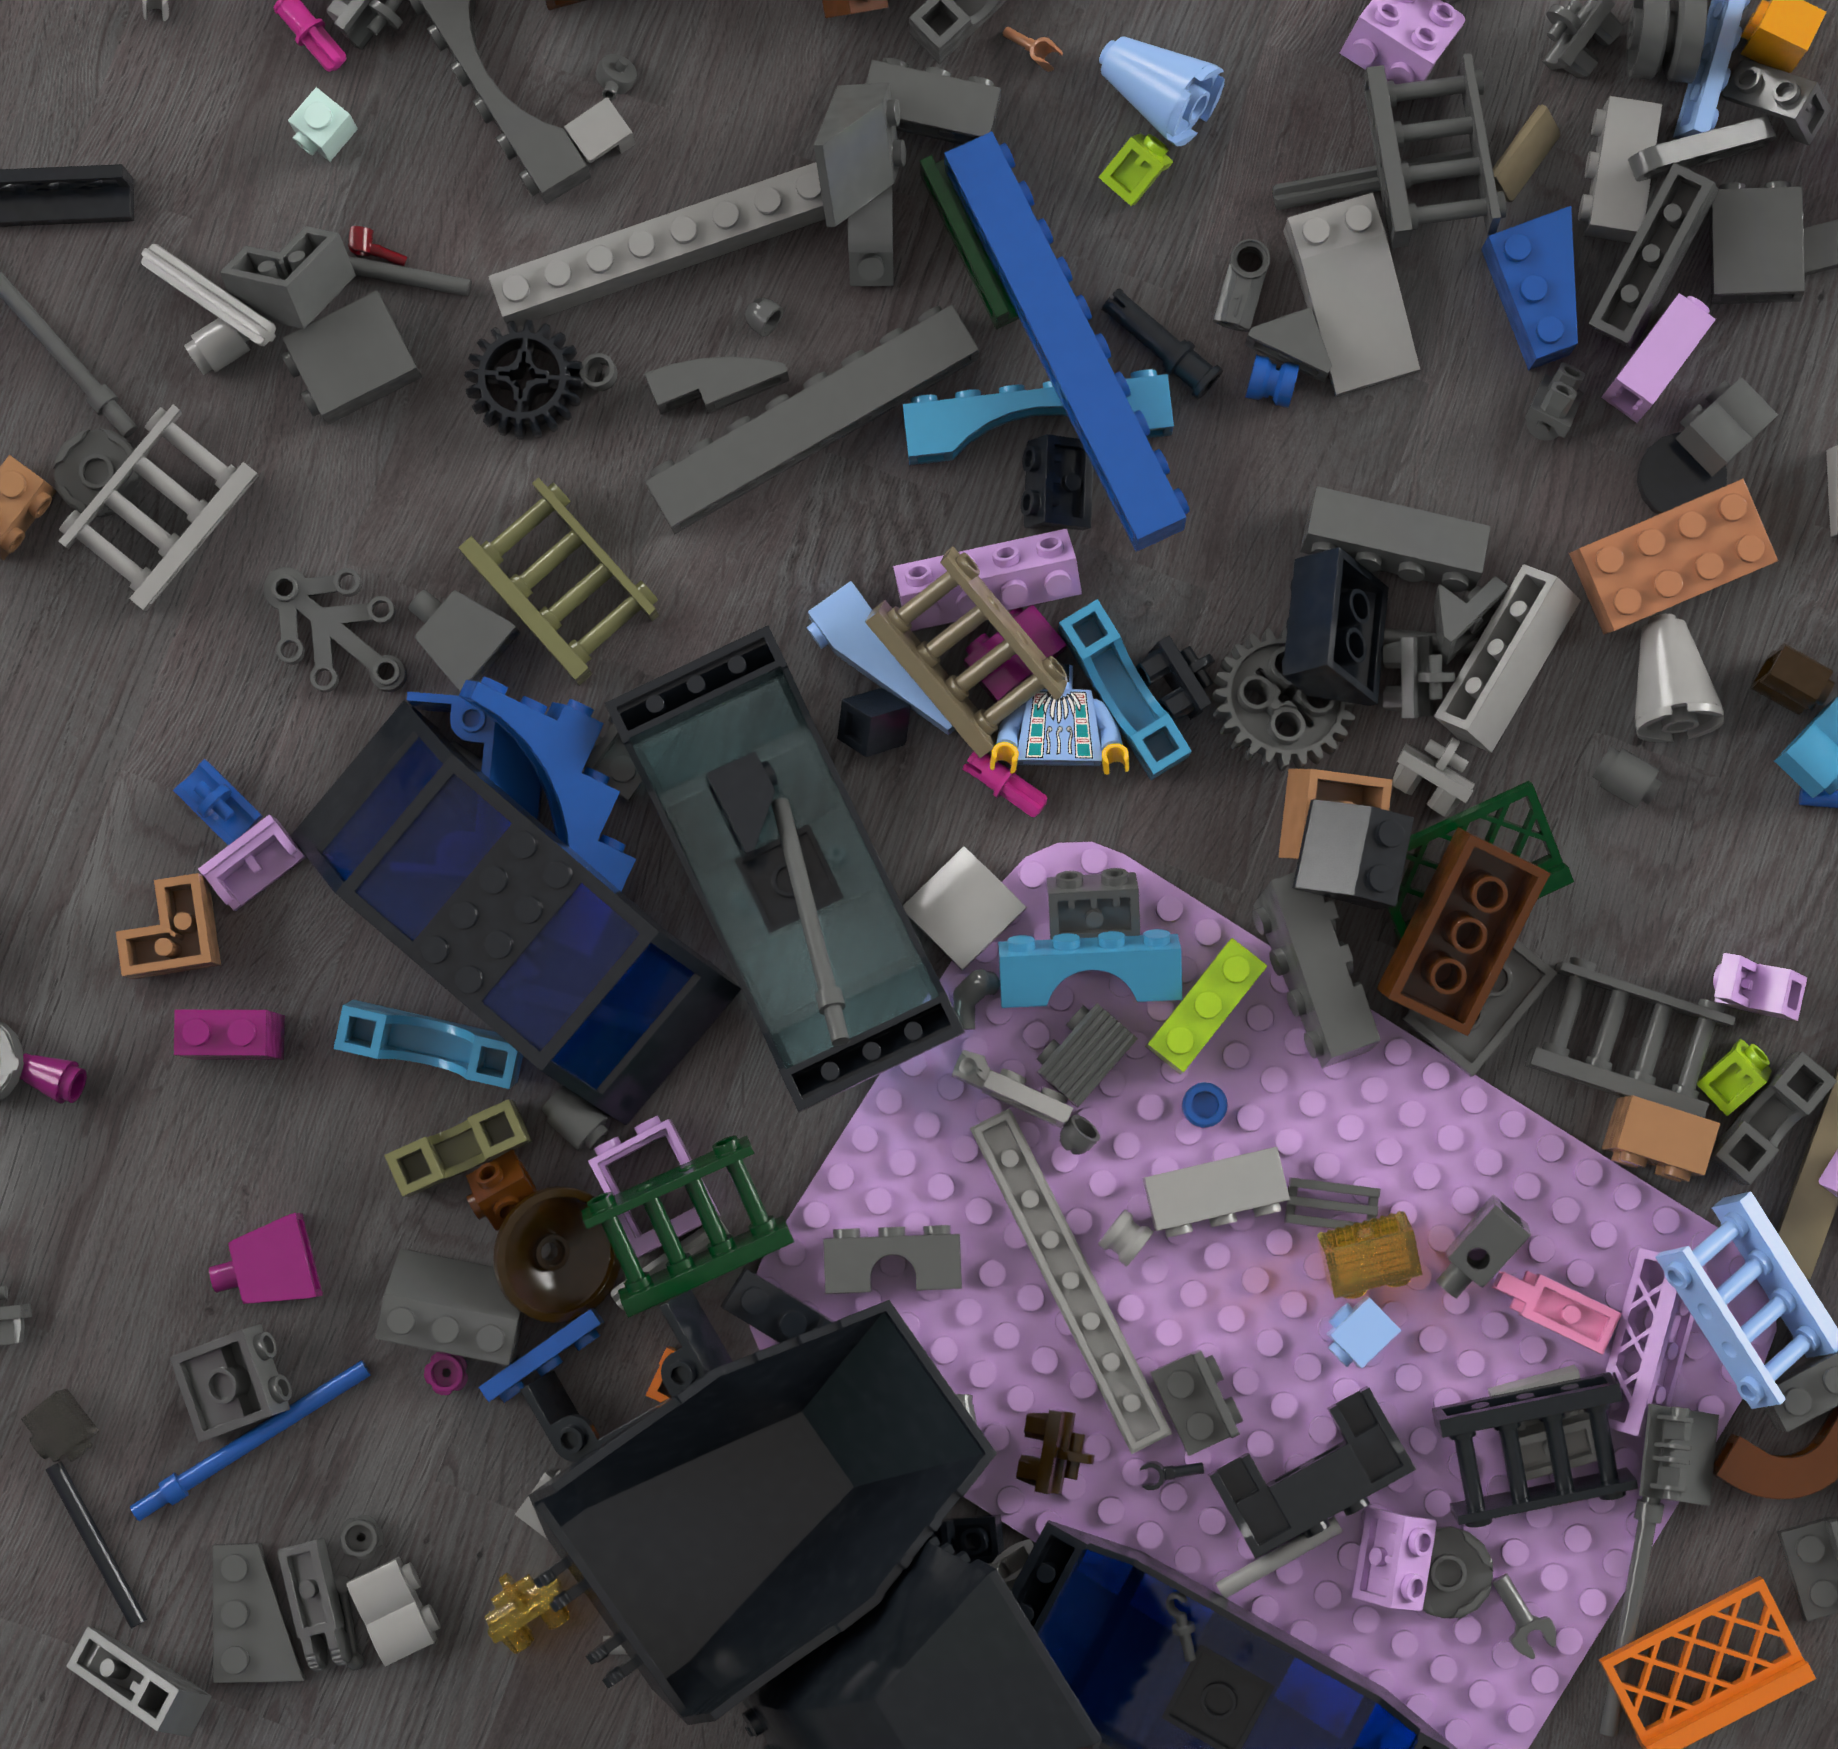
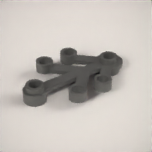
M291 567L275 569L265 580L264 595L267 602L279 610L281 640L277 643L276 653L283 662L294 665L302 661L305 656V647L298 639V610L311 621L315 667L311 671L310 681L317 690L325 693L331 692L339 683V675L333 667L331 638L370 669V679L380 690L395 692L404 686L407 680V669L401 660L393 655L381 656L343 625L370 621L381 625L390 623L395 618L396 608L389 598L377 596L369 603L322 608L309 596L339 592L346 597L355 596L362 588V579L359 574L353 569L343 568L332 576L305 578L300 571ZM347 575L354 576L356 581L354 587L349 590L342 589L340 586L341 579ZM284 581H290L293 584V590L287 596H281L278 593V587ZM380 603L389 605V613L383 618H378L374 615V609ZM289 643H296L298 653L292 658H286L283 653L284 647ZM384 665L394 666L395 673L391 679L383 680L380 678L379 672ZM322 671H330L332 674V680L326 686H320L317 682V677Z

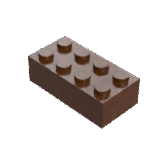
M1457 827L1376 989L1388 999L1468 1036L1551 873Z

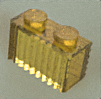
M1398 1211L1397 1214L1390 1213L1388 1216H1381L1379 1219L1364 1220L1362 1223L1355 1222L1352 1226L1346 1225L1344 1228L1329 1229L1326 1233L1320 1232L1317 1235L1326 1280L1334 1299L1340 1297L1347 1299L1359 1298L1365 1295L1367 1290L1385 1285L1401 1287L1409 1283L1411 1278L1423 1275L1415 1234L1403 1211Z

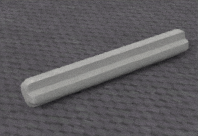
M152 244L148 249H143L141 263L149 271L257 345L265 346L269 341L273 342L276 337L274 334L276 330L274 323L158 244Z

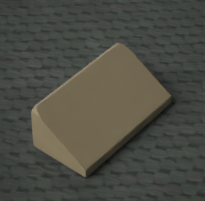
M1543 104L1541 106L1538 105L1493 167L1496 191H1503L1507 202L1514 201L1560 137L1557 124L1549 109Z

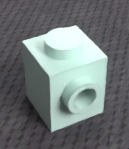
M317 87L288 119L296 133L292 139L310 155L313 156L317 151L329 162L358 130L351 115Z

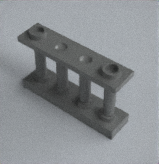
M1472 53L1463 54L1458 76L1395 84L1393 80L1387 81L1384 65L1366 67L1363 92L1390 248L1408 247L1412 230H1417L1418 225L1484 216L1487 236L1495 234L1501 218L1506 217V200L1503 191H1496L1480 102V95L1484 94L1483 73L1481 68L1474 69ZM1462 94L1465 117L1402 125L1401 121H1394L1391 107H1396L1397 102ZM1469 134L1473 155L1471 158L1409 166L1408 162H1401L1399 148H1403L1406 142ZM1472 175L1477 177L1479 199L1416 207L1415 203L1408 204L1406 189L1411 188L1413 183Z
M1571 957L1569 963L1564 961L1557 963L1554 970L1558 972L1557 974L1569 977L1552 1034L1549 1043L1544 1042L1542 1049L1538 1047L1529 1049L1524 1066L1619 1097L1634 1095L1705 1118L1709 1103L1698 1100L1699 1092L1695 1089L1715 1025L1723 1028L1734 1025L1736 1017L1724 1013L1726 1006L1706 999H1699L1697 1005L1595 972L1597 966L1595 963L1584 959ZM1587 983L1612 991L1592 1057L1587 1056L1584 1063L1569 1058L1570 1050L1566 1047ZM1629 997L1655 1005L1635 1071L1630 1070L1629 1075L1624 1076L1612 1072L1613 1064L1609 1061ZM1672 1011L1698 1020L1678 1085L1673 1084L1672 1089L1668 1090L1655 1086L1656 1078L1652 1075Z

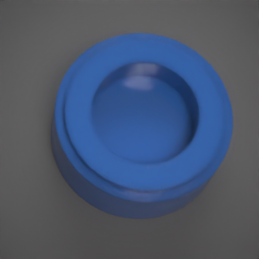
M1203 1082L1193 1085L1186 1091L1182 1099V1112L1185 1118L1197 1127H1212L1218 1124L1227 1112L1228 1103L1224 1092L1212 1083Z

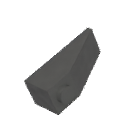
M87 1626L66 1666L159 1732L191 1737L212 1697L179 1673L94 1627Z

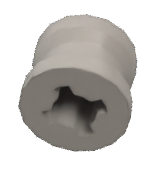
M1124 1209L1101 1238L1098 1245L1104 1250L1112 1249L1116 1252L1119 1261L1127 1267L1154 1231L1148 1226L1140 1227L1133 1221V1215Z

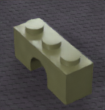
M510 1099L468 1117V1120L429 1137L425 1136L385 1154V1159L402 1197H411L500 1157L512 1149L515 1150L533 1142L516 1102Z

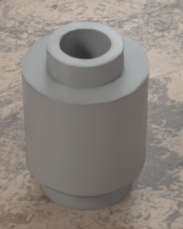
M219 318L192 334L193 340L184 345L203 375L211 370H214L215 373L251 350L246 343L250 339Z

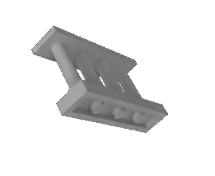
M174 404L168 411L160 407L144 427L149 431L147 436L82 513L74 510L59 528V531L64 535L58 542L70 549L78 539L131 582L129 587L135 592L129 599L144 611L150 608L259 477L257 472L244 462L238 468H235L232 464L227 467L179 428L175 422L182 415V412ZM163 437L216 480L214 485L220 490L209 503L205 499L200 501L146 458ZM134 471L188 514L186 519L192 524L181 537L175 532L170 535L118 492ZM105 506H108L159 548L158 554L163 558L152 571L147 567L144 569L140 568L89 526Z

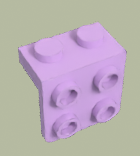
M1372 0L1359 16L1340 54L1365 70L1366 67L1384 65L1387 81L1393 80L1395 84L1423 81L1427 79L1437 60L1462 28L1465 17L1450 4L1441 0Z

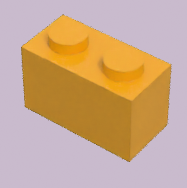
M1761 0L1742 32L1741 37L1746 39L1747 42L1741 55L1760 64L1791 73L1808 51L1826 11L1804 0Z

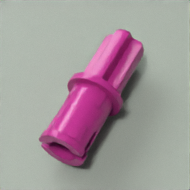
M278 0L273 7L274 12L294 32L296 43L299 46L305 45L326 71L330 72L339 69L347 57L345 52L324 29L325 22L321 18L316 19L301 0Z
M975 752L970 755L967 760L969 764L966 763L963 770L992 789L994 797L998 798L1001 795L1030 817H1036L1043 810L1047 803V796L1016 774L1017 769L1015 773L1011 774L1008 767L997 761L995 769L991 770V755L987 753L982 758H979Z

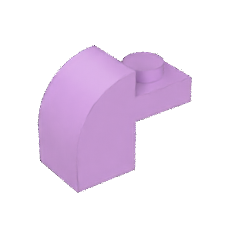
M1724 953L1722 963L1717 966L1714 973V1002L1752 1013L1798 1021L1807 977L1791 969L1757 964L1741 955Z

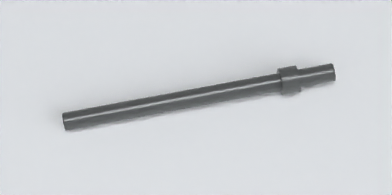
M0 270V297L88 396L86 402L98 415L104 414L124 438L131 436L138 426L118 405L119 398L107 384L101 385Z
M778 798L771 805L818 991L815 993L818 1010L821 1015H825L832 1045H844L850 1039L842 1011L846 1007L842 989L835 984L789 800L787 798Z
M1642 1496V1499H1637L1634 1518L1638 1519L1614 1651L1635 1641L1656 1523L1660 1524L1662 1522L1664 1504L1660 1503L1661 1499ZM1631 1657L1614 1666L1620 1680L1626 1683L1629 1676ZM1610 1681L1608 1682L1599 1733L1617 1737L1623 1707Z

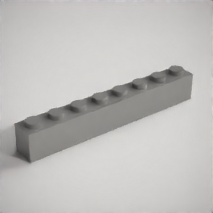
M817 163L794 169L488 276L506 325L509 321H514L516 326H520L527 319L534 321L824 220L825 213Z

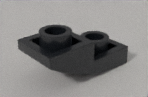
M1001 1515L943 1519L941 1526L936 1532L931 1534L937 1537L940 1543L938 1547L947 1542L951 1544L955 1551L952 1555L955 1556L961 1551L966 1552L971 1560L968 1562L969 1564L976 1559L985 1563H992L1004 1551Z

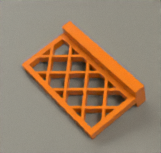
M1761 1576L1598 1659L1637 1735L1636 1738L1642 1749H1683L1816 1679L1809 1663L1804 1660ZM1758 1592L1764 1604L1759 1623L1737 1617L1742 1599ZM1730 1606L1728 1614L1721 1612V1610ZM1711 1615L1726 1620L1718 1644L1696 1637L1701 1621ZM1770 1617L1776 1629L1767 1626ZM1734 1623L1756 1629L1748 1654L1727 1647ZM1690 1627L1688 1635L1680 1632ZM1765 1633L1781 1637L1788 1653L1773 1661L1757 1657ZM1671 1636L1685 1641L1678 1665L1656 1658L1661 1641ZM1694 1644L1716 1650L1708 1675L1686 1668ZM1650 1648V1649H1649V1652H1648V1655H1644V1654H1641V1653H1640V1652H1642V1651H1644V1650ZM1724 1653L1746 1660L1741 1677L1732 1682L1717 1678ZM1630 1657L1645 1662L1638 1686L1621 1681L1614 1666ZM1755 1663L1762 1665L1761 1667L1753 1670ZM1653 1665L1675 1671L1668 1696L1646 1689ZM1684 1674L1706 1681L1701 1698L1692 1703L1676 1699ZM1714 1684L1722 1686L1721 1688L1712 1692ZM1626 1690L1635 1692L1632 1702ZM1643 1696L1666 1702L1661 1718L1644 1727L1638 1716ZM1674 1705L1682 1707L1672 1713Z

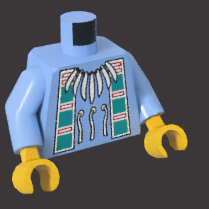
M1061 664L1066 673L1064 679L1067 681V685L1060 698L1055 700L1047 689H1042L1003 719L999 725L996 745L992 749L990 759L991 770L995 769L997 761L1002 760L1010 763L1011 774L1015 773L1017 765L1100 766L1102 762L1103 772L1106 775L1110 774L1109 765L1113 762L1122 763L1125 772H1128L1130 767L1129 752L1123 746L1119 726L1104 702L1093 699L1091 690L1073 689V665Z

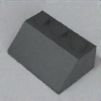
M400 1249L384 1293L375 1339L511 1365L516 1359L525 1314L518 1311L502 1293L495 1276L494 1267Z

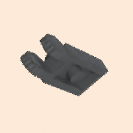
M325 1538L278 1549L277 1553L297 1638H301L304 1655L310 1670L312 1669L317 1672L327 1668L328 1653L326 1652L325 1640L319 1635L320 1633H325L328 1648L331 1651L330 1655L334 1664H337V1666L349 1664L353 1654L350 1646L351 1641L349 1634L343 1628L345 1623Z

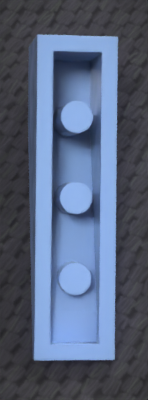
M852 581L808 611V616L812 623L806 628L821 649L829 645L835 655L881 688L911 705L913 711L945 734L949 735L955 731V728L865 623L872 609Z

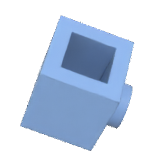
M1365 1296L1353 1308L1349 1303L1341 1307L1329 1319L1328 1322L1333 1327L1326 1335L1333 1341L1328 1349L1342 1364L1348 1367L1353 1362L1357 1367L1363 1368L1401 1332V1329L1370 1297Z

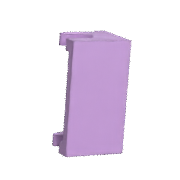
M269 814L198 868V870L226 905L229 904L234 911H237L300 863L306 856L279 820Z

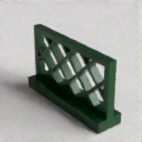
M1530 781L1524 782L1410 836L1406 859L1410 860V863L1400 884L1396 906L1387 908L1395 926L1393 930L1399 943L1411 921L1409 919L1404 922L1400 912L1406 894L1409 893L1422 898L1425 891L1410 886L1419 864L1433 869H1437L1439 865L1437 862L1423 858L1428 843L1438 837L1451 841L1453 835L1449 834V832L1457 829V827L1466 831L1469 823L1479 818L1492 822L1484 839L1492 844L1501 826L1520 832L1511 851L1512 854L1519 857L1529 836L1543 841L1548 855L1531 863L1551 874L1538 899L1574 882L1569 867L1561 858L1535 788ZM1526 797L1530 810L1523 826L1504 820L1510 804ZM1497 810L1495 816L1490 815V813ZM1534 823H1536L1539 832L1532 830ZM1415 849L1414 854L1408 852Z

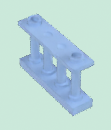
M1750 1191L1722 1198L1712 1207L1721 1222V1226L1693 1251L1689 1246L1660 1252L1655 1258L1664 1270L1667 1281L1676 1289L1737 1385L1740 1396L1747 1401L1751 1409L1780 1405L1786 1400L1775 1381L1804 1354L1806 1358L1837 1353L1838 1328ZM1733 1241L1744 1258L1745 1264L1716 1289L1702 1267ZM1757 1279L1767 1294L1769 1302L1740 1327L1726 1305ZM1781 1317L1793 1335V1340L1764 1365L1752 1347L1751 1342Z

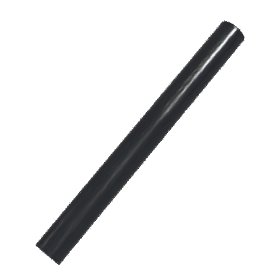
M60 1461L45 1469L130 1628L132 1629L143 1623L147 1618L64 1464Z

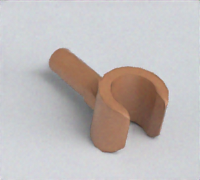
M1006 27L1003 31L1005 38L1029 51L1031 58L1045 71L1050 72L1054 70L1045 61V57L1049 53L1057 52L1063 56L1062 50L1048 37L1034 40L1010 27Z

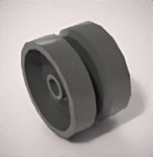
M1633 0L1627 35V76L1634 79L1653 80L1663 62V71L1668 81L1692 84L1696 78L1703 51L1707 20V0Z

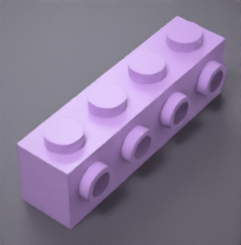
M1067 528L959 552L960 554L963 552L967 553L974 560L980 570L978 576L1006 610L1082 594L1077 560ZM944 555L893 566L901 607L947 571L940 563ZM958 585L913 620L910 630L915 631L955 622L976 605Z

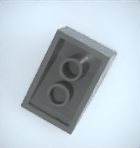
M890 83L837 85L814 143L827 227H836L893 185L899 168L906 164L904 140H898L896 126L900 124V105L898 99H892Z

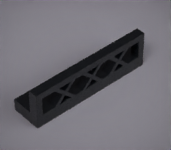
M122 164L0 169V227L134 221V181Z

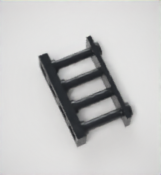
M1607 1372L1432 1408L1434 1424L1442 1438L1449 1437L1450 1440L1455 1442L1465 1496L1464 1501L1450 1503L1451 1513L1458 1525L1465 1524V1526L1470 1528L1483 1527L1492 1523V1519L1595 1497H1599L1601 1500H1615L1624 1497L1626 1491L1638 1489L1637 1480L1627 1467L1617 1469L1607 1410L1611 1407V1403L1623 1400L1620 1384L1614 1376ZM1583 1409L1584 1412L1589 1414L1599 1473L1573 1478L1562 1419L1566 1417L1567 1412ZM1538 1419L1544 1422L1555 1482L1528 1487L1517 1428L1521 1426L1523 1421ZM1494 1427V1430L1499 1431L1510 1491L1483 1497L1472 1437L1476 1435V1431Z

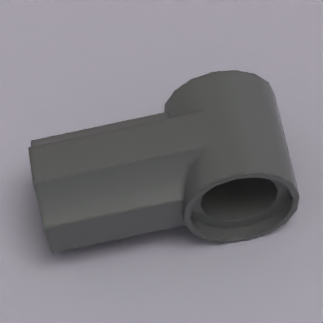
M1246 239L1240 241L1234 247L1214 314V323L1232 330L1250 332L1266 272L1270 264V253L1264 243L1256 239ZM1246 252L1253 253L1260 259L1261 268L1254 272H1246L1239 267L1237 258Z

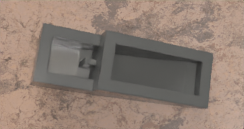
M731 356L699 358L670 364L644 373L660 414L702 398L709 414L789 381L788 371L784 363L760 358Z

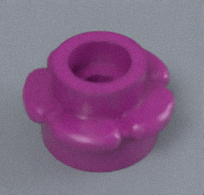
M437 1352L431 1356L430 1364H427L424 1368L426 1383L430 1384L433 1391L440 1395H450L454 1390L460 1391L468 1381V1374L466 1373L468 1365L464 1357L444 1352ZM445 1368L451 1371L449 1377L443 1376L442 1372Z

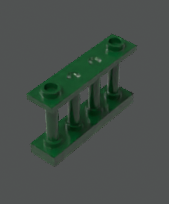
M736 1135L726 1137L712 1146L713 1151L614 1196L612 1192L602 1193L587 1202L588 1207L581 1210L583 1222L587 1229L601 1223L626 1276L625 1287L619 1289L618 1292L621 1304L628 1318L794 1243L784 1216L782 1215L774 1219L772 1215H767L743 1162L744 1158L755 1154L747 1135L740 1139ZM724 1167L727 1168L751 1221L748 1227L749 1231L734 1238L731 1234H726L701 1179ZM682 1186H685L710 1241L707 1245V1250L694 1256L684 1252L660 1200V1196ZM642 1204L668 1259L666 1263L667 1268L652 1275L649 1272H643L618 1218V1215Z

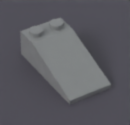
M1373 192L1288 217L1283 232L1307 308L1311 307L1332 364L1328 375L1335 396L1419 372L1420 366L1397 275Z

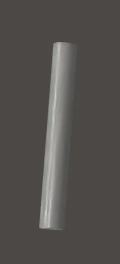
M1332 1516L1327 1519L1330 1526L1310 1538H1306L1303 1533L1216 1582L1215 1584L1224 1598H1228L1342 1533L1343 1530L1338 1521Z

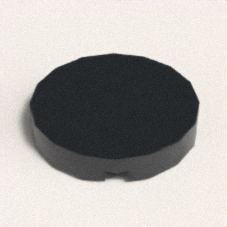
M1681 432L1660 438L1646 450L1639 464L1637 485L1641 498L1658 515L1725 487L1727 484L1728 471L1726 465L1712 477L1675 439Z

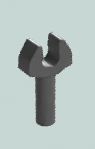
M1508 1573L1495 1579L1492 1584L1516 1623L1515 1631L1509 1637V1641L1514 1649L1530 1659H1535L1534 1651L1527 1641L1528 1634L1533 1630H1539L1547 1644L1555 1647L1556 1628L1552 1620L1547 1616L1539 1618L1530 1613Z

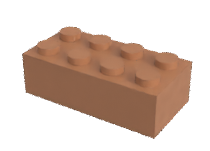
M1744 479L1569 553L1603 635L1778 561Z

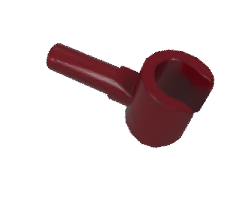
M352 226L350 228L348 247L354 255L378 256L400 266H405L407 256L381 245L372 244L374 233L372 229L362 226Z

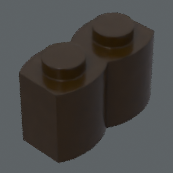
M1784 643L1777 651L1773 650L1766 658L1751 685V689L1793 713L1800 715L1805 709L1813 711L1817 704L1822 706L1830 695L1835 682L1830 680L1833 673L1832 669Z

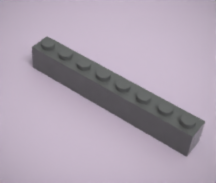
M950 305L943 310L940 306H935L918 317L919 324L904 332L902 328H897L889 332L879 340L881 345L867 354L864 350H859L849 355L841 362L843 366L841 369L830 375H827L826 372L816 374L803 384L805 389L790 398L788 394L776 397L765 405L766 412L752 420L749 416L742 417L730 424L726 429L728 434L713 442L711 438H706L692 446L688 450L690 456L676 464L673 460H668L655 467L650 472L651 478L646 480L645 483L674 535L979 359V348L954 306Z

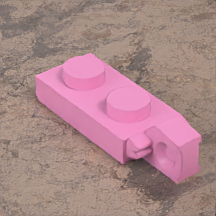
M1499 1271L1492 1288L1513 1297L1509 1308L1519 1312L1518 1315L1602 1355L1622 1313L1541 1274L1535 1275L1529 1271L1525 1272L1522 1280L1506 1272Z

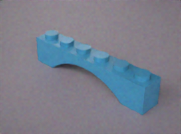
M1152 369L1132 372L1130 374L1131 378L1126 379L1131 392V396L1127 397V400L1133 412L1140 410L1144 415L1150 429V435L1146 437L1172 435L1174 422L1168 374L1157 375V371ZM1051 381L1043 383V388L1025 390L1024 385H1008L999 388V393L981 395V390H964L955 393V398L937 400V395L931 394L915 396L911 398V403L903 404L909 465L954 460L970 443L980 436L1010 421L1033 416L1068 415Z

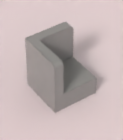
M608 97L564 126L573 144H576L585 159L590 163L614 147H617L620 153L623 154L636 145L632 131Z

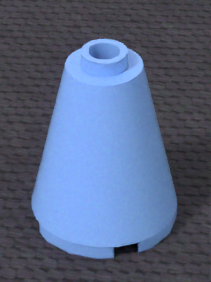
M1125 36L1120 37L1116 41H1109L1099 57V63L1102 64L1101 74L1167 141L1175 146H1184L1198 134L1192 130V127L1199 118L1205 122L1208 121L1224 87L1225 79L1218 75L1224 71L1219 66Z

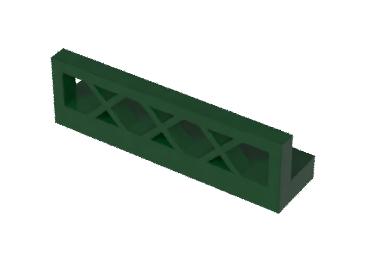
M932 155L920 160V176L995 329L997 330L1018 320L1019 317L945 171L944 159L935 163Z

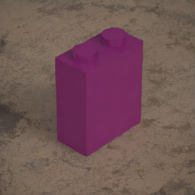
M174 1010L175 1056L194 1060H284L285 1015L269 1010Z

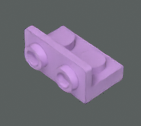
M1367 1507L1352 1598L1388 1608L1421 1611L1424 1606L1437 1525L1436 1521Z

